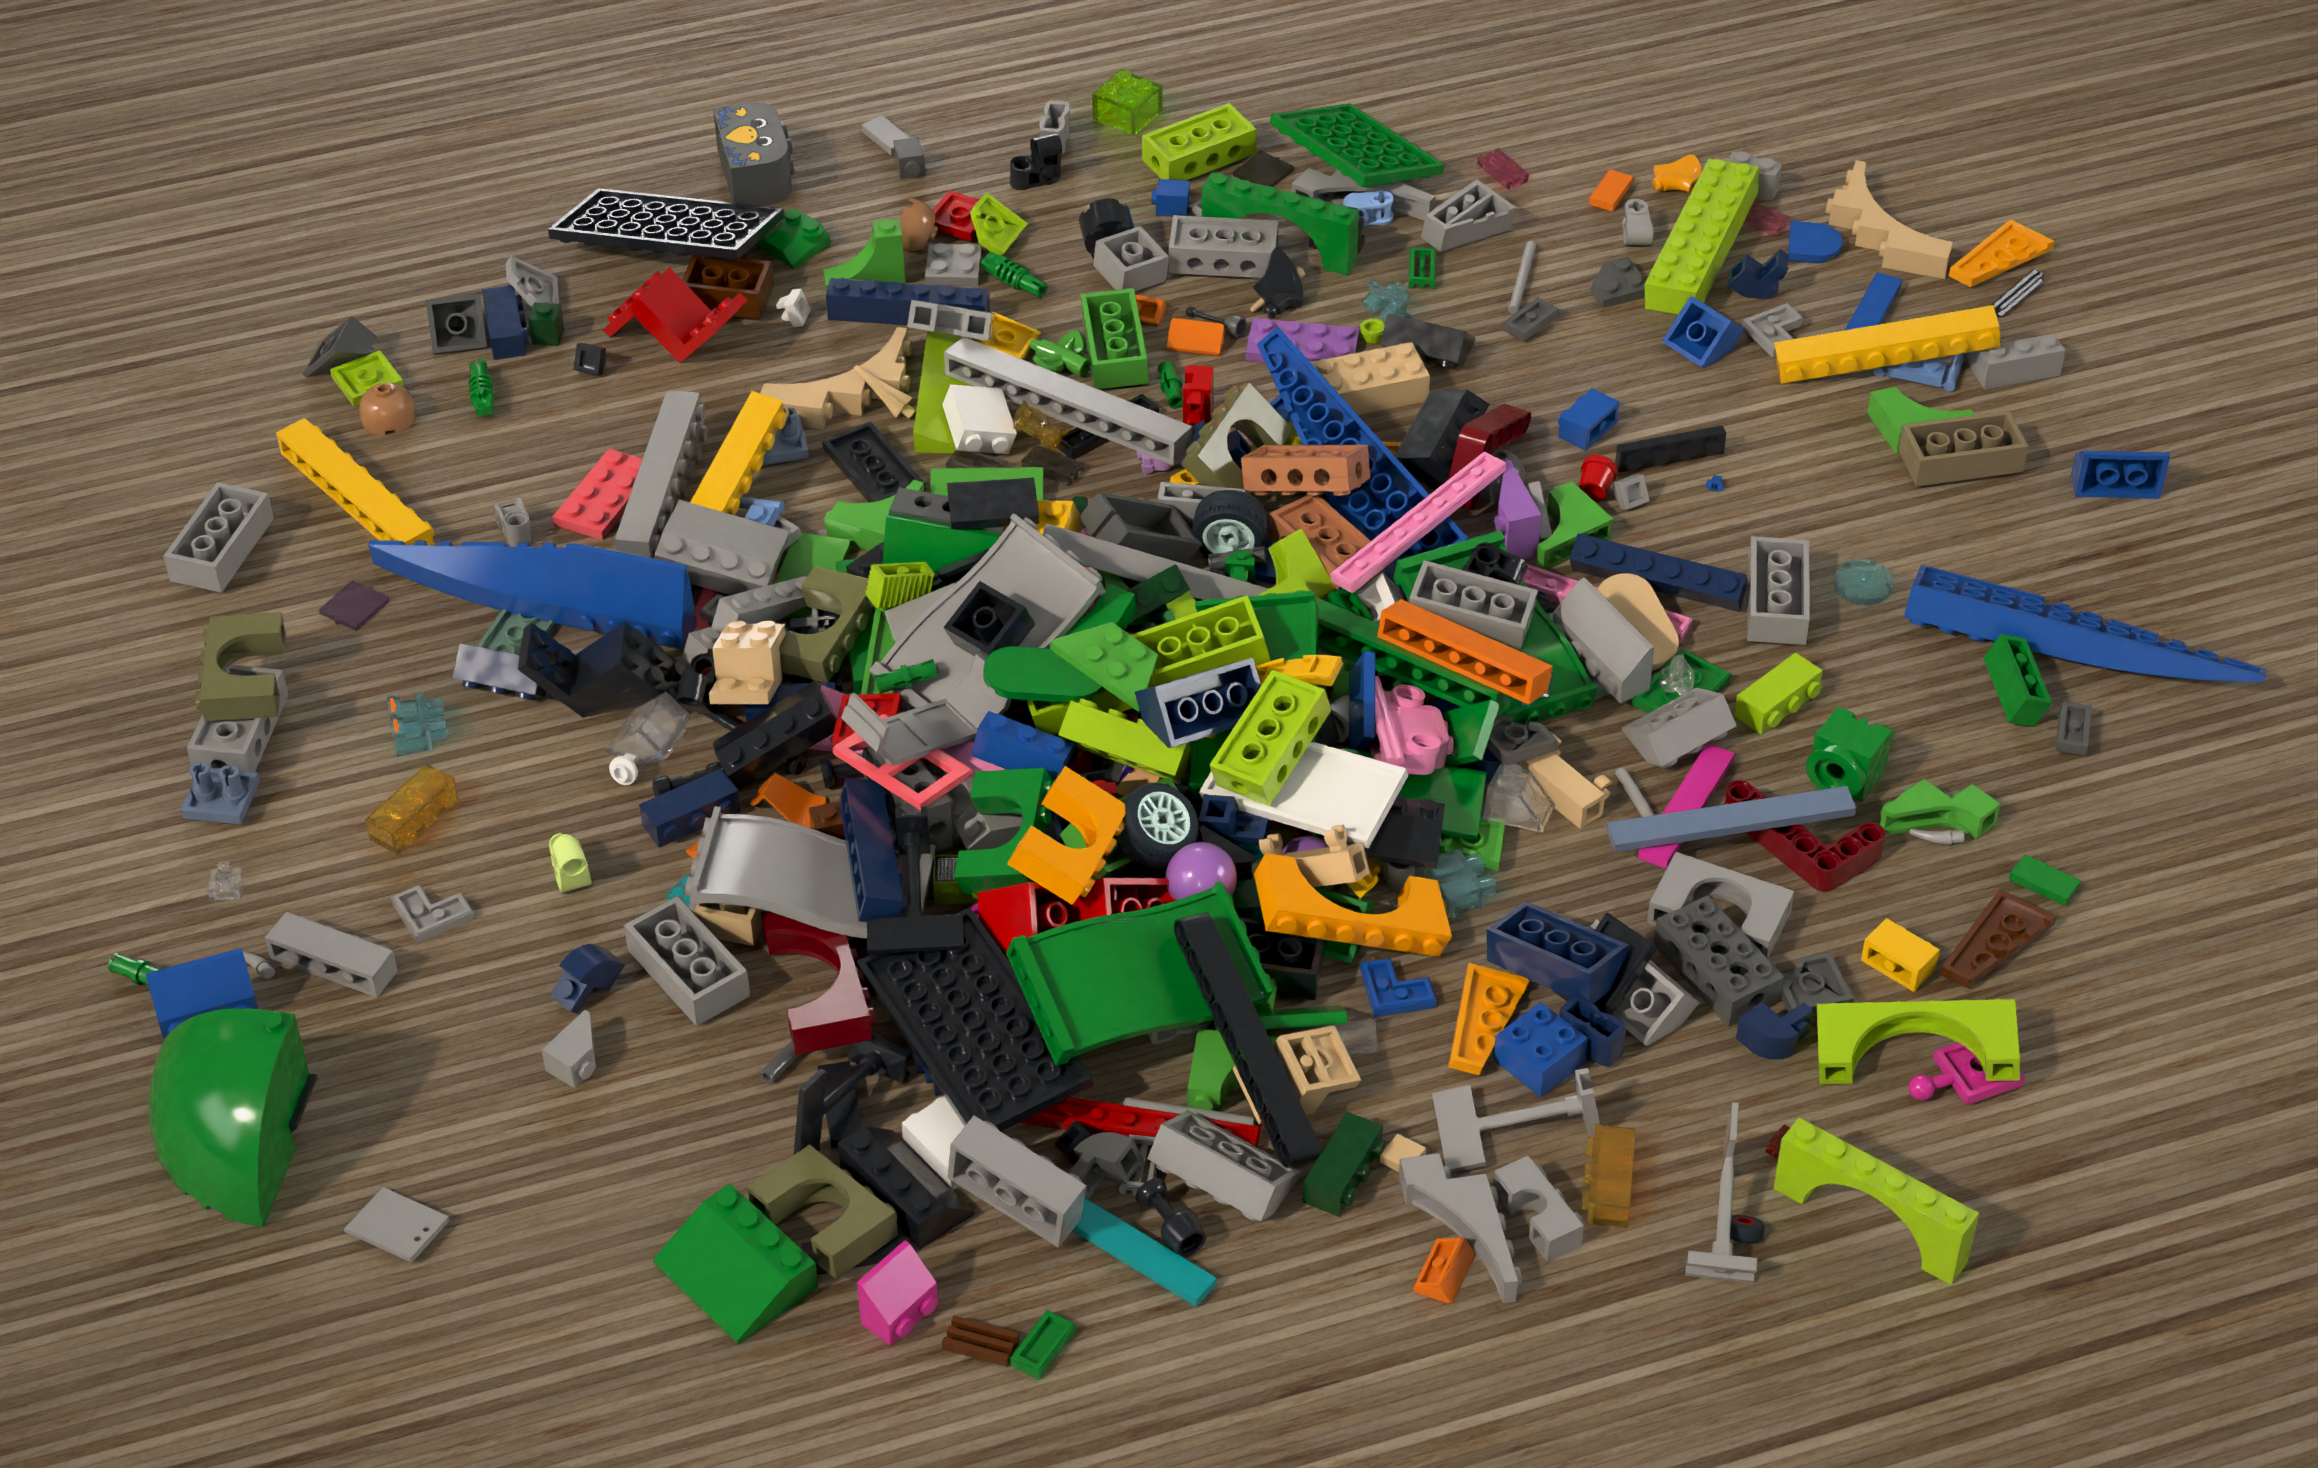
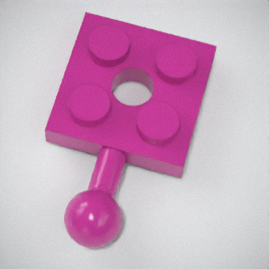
M1957 1042L1934 1050L1933 1060L1943 1072L1942 1074L1931 1078L1923 1074L1916 1075L1910 1080L1908 1089L1913 1098L1924 1101L1931 1098L1935 1090L1952 1085L1963 1102L1969 1105L2023 1086L2025 1076L2020 1071V1080L1986 1081L1984 1071H1976L1971 1067L1972 1065L1982 1067L1979 1060L1969 1049Z

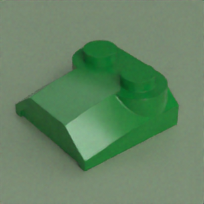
M789 209L784 212L785 218L780 221V224L756 243L757 248L763 249L789 265L791 269H794L831 245L830 236L824 229V226L797 209Z

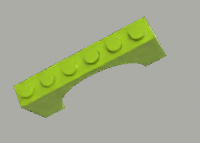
M1302 528L1268 548L1275 566L1276 585L1299 572L1308 589L1314 591L1315 596L1319 599L1327 601V594L1336 589ZM1189 591L1158 609H1171L1175 619L1197 612L1195 599Z
M2015 999L1817 1004L1819 1084H1853L1856 1065L1871 1047L1892 1036L1916 1032L1941 1035L1965 1046L1979 1060L1983 1067L1986 1081L2020 1080V1053Z
M1800 1117L1782 1137L1773 1189L1800 1204L1806 1201L1816 1187L1825 1184L1845 1185L1873 1196L1889 1207L1913 1234L1921 1253V1269L1950 1285L1953 1284L1968 1263L1979 1212Z

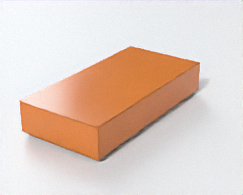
M1609 169L1590 196L1589 205L1613 212L1632 186L1634 176Z

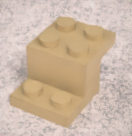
M733 621L726 624L712 647L716 682L709 692L710 704L770 703L783 679L779 646L786 635L785 624H775L773 621H762L758 624Z
M1334 1025L1280 1035L1273 1044L1305 1115L1313 1114L1329 1092L1357 1087L1361 1081ZM1234 1066L1233 1071L1257 1122L1262 1124L1237 1068Z

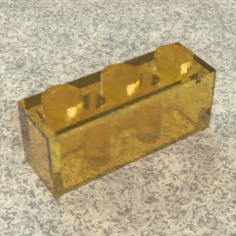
M425 764L365 819L370 840L398 855L458 800L454 777Z
M1595 1124L1594 1137H1587L1586 1157H1592V1163H1585L1583 1183H1590V1189H1583L1581 1209L1588 1210L1587 1224L1627 1228L1636 1128Z

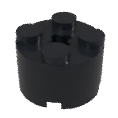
M1106 198L1097 200L1089 205L1090 209L1085 213L1082 211L1080 214L1079 225L1084 244L1093 259L1097 240L1135 228L1129 207L1126 204L1125 206L1120 204L1116 199Z

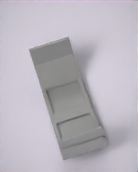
M977 653L969 675L945 699L882 719L857 694L852 693L841 718L889 765H899L928 755L931 751L946 749L975 739L977 728L987 712L991 711L1002 715L1009 708L1012 699L997 695L990 685L988 688L983 679V668L986 658L982 654Z

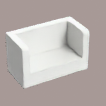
M1380 573L1356 592L1360 600L1371 610L1374 617L1373 621L1376 623H1380L1381 611L1400 599L1404 600L1399 587L1383 573Z

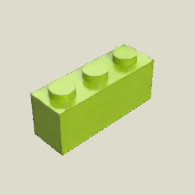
M1795 652L1737 695L1734 717L1762 735L1771 727L1775 728L1783 718L1790 713H1795L1802 704L1810 698L1814 699L1820 693L1823 670Z

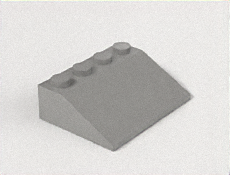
M679 500L662 532L654 559L687 565L690 584L734 595L772 585L790 531Z

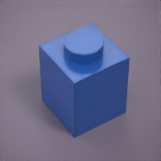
M1159 179L1157 189L1152 190L1151 201L1152 205H1156V216L1173 217V215H1188L1190 181Z

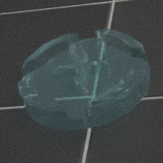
M1866 559L1847 561L1842 564V568L1837 569L1835 572L1834 588L1840 597L1850 603L1866 606L1879 604L1886 600L1892 591V575L1884 566L1882 568L1876 566L1874 561Z

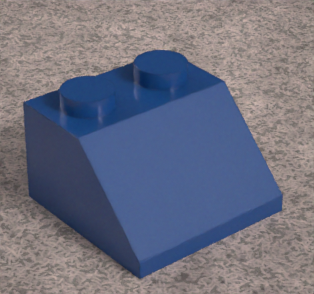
M1690 296L1662 342L1700 367L1705 368L1731 351L1744 328L1693 296Z

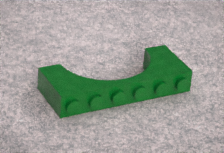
M1214 172L1210 174L1202 186V217L1239 219L1252 213L1275 214L1295 223L1310 236L1320 252L1323 270L1348 276L1355 265L1358 248L1359 210Z

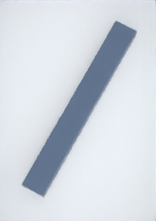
M1844 786L1607 822L1606 830L1614 852L1855 816L1856 806L1848 787Z

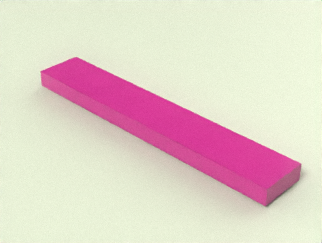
M1707 743L1662 814L1705 808L1733 763L1735 753ZM1683 842L1640 848L1638 859L1667 869L1675 852L1679 850Z

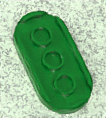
M1003 647L993 651L986 658L983 668V679L988 688L990 685L997 695L1008 699L1066 703L1074 701L1079 703L1080 699L1092 700L1094 695L1100 694L1104 689L1100 684L1047 648Z

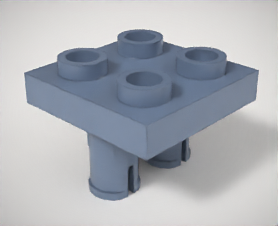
M788 408L789 416L786 418L785 425L782 429H778L774 445L770 451H766L762 465L809 458L800 415H797L796 409Z
M201 762L192 764L189 771L193 783L181 808L182 818L242 825L260 783L259 773L239 771L236 766H233L231 770L230 765L218 769L210 768L207 763H203V765H201Z

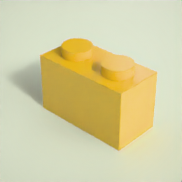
M1886 918L1864 940L1861 961L1915 992L1935 972L1940 949Z

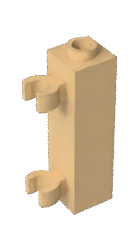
M1552 734L1558 740V745H1560L1562 740ZM1558 749L1510 765V771L1579 829H1582L1603 815L1604 800L1611 794L1606 787L1611 785L1612 781L1605 775H1600L1591 783L1559 757L1561 751Z
M1344 824L1332 826V830L1324 831V839L1329 846L1326 848L1282 853V838L1279 833L1267 835L1266 839L1259 840L1260 850L1264 855L1265 853L1295 857L1300 872L1312 887L1356 882L1370 873L1363 843L1347 845V831ZM1262 858L1251 865L1253 879H1255L1254 873Z

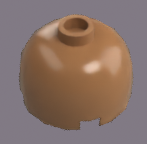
M910 197L908 201L912 206L905 207L900 219L903 251L914 252L923 249L928 241L934 242L939 227L934 226L935 215L933 210L927 204Z
M376 384L367 389L361 398L359 406L360 418L363 427L370 433L386 435L385 431L395 430V434L401 433L408 429L415 421V405L411 395L398 384Z

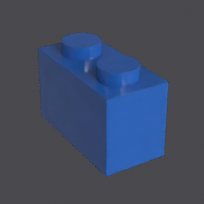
M1591 388L1585 395L1580 396L1568 410H1564L1560 414L1558 419V437L1586 451L1617 423L1619 401Z

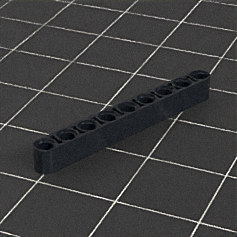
M1201 913L1177 919L1174 922V933L1178 945L1281 1164L1285 1168H1290L1317 1160L1320 1156L1318 1140L1209 913Z

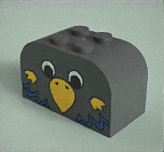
M759 102L713 108L717 150L732 202L766 206L785 200L792 191L791 175L795 174L793 160L790 159L793 149L791 139L788 138L786 123L781 124L776 109L768 104Z

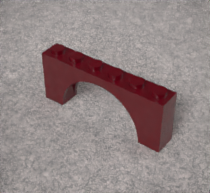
M770 911L761 912L764 937L769 955L801 954L811 956L829 964L839 974L834 984L823 995L805 1005L787 1010L790 1036L795 1055L860 1043L864 1040H872L871 1027L876 1026L874 1008H867V1006L871 1005L867 987L861 988V986H865L862 971L858 967L856 968L858 955L855 947L850 948L853 947L852 937L825 931Z

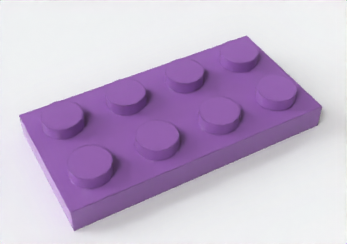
M1253 318L1245 361L1265 362L1257 343L1276 327H1279L1310 362L1356 353L1360 328Z

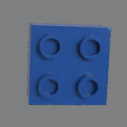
M1540 1002L1496 1034L1494 1061L1535 1094L1542 1097L1586 1063L1588 1037L1544 1003Z

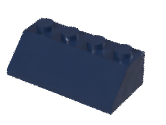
M1249 658L1135 691L1143 722L1168 748L1234 728L1258 692L1261 683L1254 659Z
M1524 901L1487 929V961L1570 998L1579 996L1592 1003H1595L1610 991L1629 950V944L1527 901Z

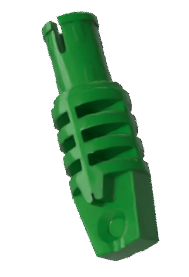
M989 252L981 261L983 269L997 280L1015 290L1023 289L1038 299L1043 297L1040 293L1045 295L1047 291V283L1030 275L1027 268L1011 261L1007 257Z
M477 359L478 367H476L475 360L470 363L471 377L469 378L468 385L470 401L477 417H483L484 415L494 413L495 396L492 378L487 374V363L484 360Z

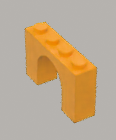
M1065 766L1053 782L1041 804L1072 823L1083 836L1086 848L1076 849L1064 846L1031 825L1018 843L1007 864L1073 905L1079 895L1087 896L1095 883L1091 876L1097 877L1106 863L1102 856L1105 855L1107 857L1117 842L1113 836L1118 837L1124 829L1125 823H1123L1122 819L1126 813V804Z

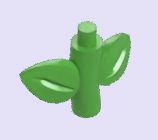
M1078 329L1067 333L1057 343L1046 339L1041 341L1032 339L1029 344L1030 349L1036 351V355L1032 358L1033 361L1042 368L1055 373H1060L1065 368L1080 377H1084L1090 369V360L1083 357L1085 343Z

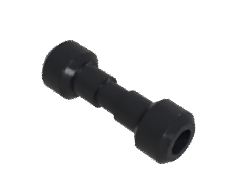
M717 761L707 764L705 770L693 772L692 775L669 778L666 775L656 777L652 781L655 797L716 770L722 769L724 773L725 771L720 762Z

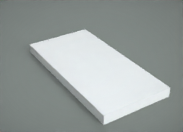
M1311 742L1270 806L1217 786L1212 772H1210L1199 792L1202 799H1204L1205 794L1234 796L1240 811L1324 835L1325 830H1332V826L1344 824L1347 831L1346 842L1351 844L1363 843L1365 848H1369L1404 785L1408 773L1407 769Z

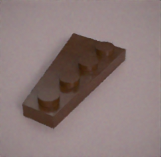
M1999 889L1941 966L1940 975L1969 989L2055 925L2057 916Z

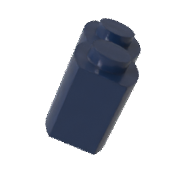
M1573 996L1560 1008L1559 1016L1588 1037L1586 1055L1592 1061L1610 1067L1623 1054L1626 1028L1616 1017L1600 1012L1592 1002L1579 996Z

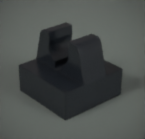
M583 342L577 343L573 370L596 376L602 375L603 367L606 365L607 360L606 348Z

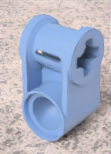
M1388 191L1354 192L1344 198V206L1354 207L1359 210V217L1364 218L1363 226L1388 225L1394 218L1393 211H1391L1394 199L1393 195Z

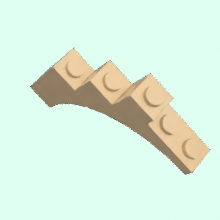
M1856 160L1853 170L1848 169L1846 182L1842 190L1836 189L1833 199L1828 198L1825 212L1830 214L1828 225L1852 229V235H1856L1855 246L1879 250V256L1883 257L1882 268L1945 279L1953 242L1917 232L1887 214L1873 199L1867 187L1865 179L1866 162Z
M897 327L889 342L880 352L860 365L861 368L903 393L904 391L908 392L910 387V376L906 375V356H910L912 351V340L908 339V328ZM854 369L828 379L808 383H764L760 394L782 400L787 416H789L788 408L796 409L797 415H800L802 427L822 430L827 419H831L833 412L862 416L865 406L870 405L871 399L881 400Z

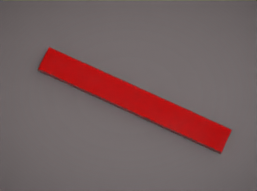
M1069 1097L1019 1123L1067 1130L1077 1120L1092 1134L1113 1132L1129 1137V1134L1156 1137L1162 1123L1180 1114ZM1204 1118L1258 1148L1262 1133L1261 1126Z

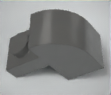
M1113 1132L1098 1133L1086 1138L1074 1148L1078 1161L1070 1169L1069 1173L1078 1176L1086 1185L1084 1198L1089 1200L1104 1178L1126 1184L1142 1163L1143 1158L1133 1138Z

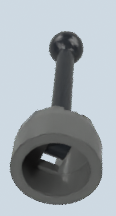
M1192 306L1186 309V314L1189 317L1197 316L1224 324L1225 331L1231 336L1240 338L1246 330L1247 320L1243 316L1230 315L1226 319L1196 311Z

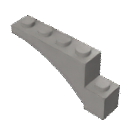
M1308 168L1291 186V193L1333 202V204L1343 205L1344 198L1350 193L1385 190L1393 195L1394 200L1391 205V211L1424 221L1426 215L1435 209L1434 195L1399 181L1388 185L1375 184L1369 188L1361 187L1350 177L1342 175L1340 170L1328 176Z
M803 576L720 598L712 626L689 633L681 662L687 668H690L692 659L698 654L706 653L713 657L712 647L726 624L733 621H744L746 624H758L762 621L776 622L788 614L807 606L801 588L807 577Z
M1439 1153L1400 1159L1399 1182L1406 1206L1414 1205L1443 1222L1460 1237H1465L1473 1251L1487 1268L1497 1287L1502 1303L1516 1302L1517 1287H1522L1521 1271L1518 1266H1513V1244L1510 1239H1505V1217L1503 1213L1497 1212V1191L1495 1186L1490 1187L1487 1174L1451 1179L1449 1167L1443 1166Z

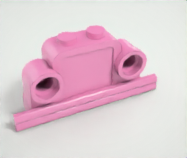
M1375 676V738L1369 745L1372 758L1406 768L1408 774H1431L1435 769L1443 768L1446 755L1453 752V737L1448 735V722L1443 720L1441 711L1438 708L1423 705L1425 701L1423 690L1412 685H1399L1394 687L1392 691H1383L1380 678Z

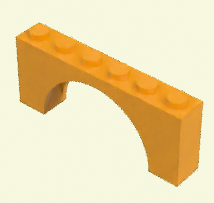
M1265 853L1254 873L1266 931L1440 957L1452 937L1438 880L1409 876L1397 895L1398 908L1384 914H1363L1340 907L1318 893L1300 872L1295 857Z

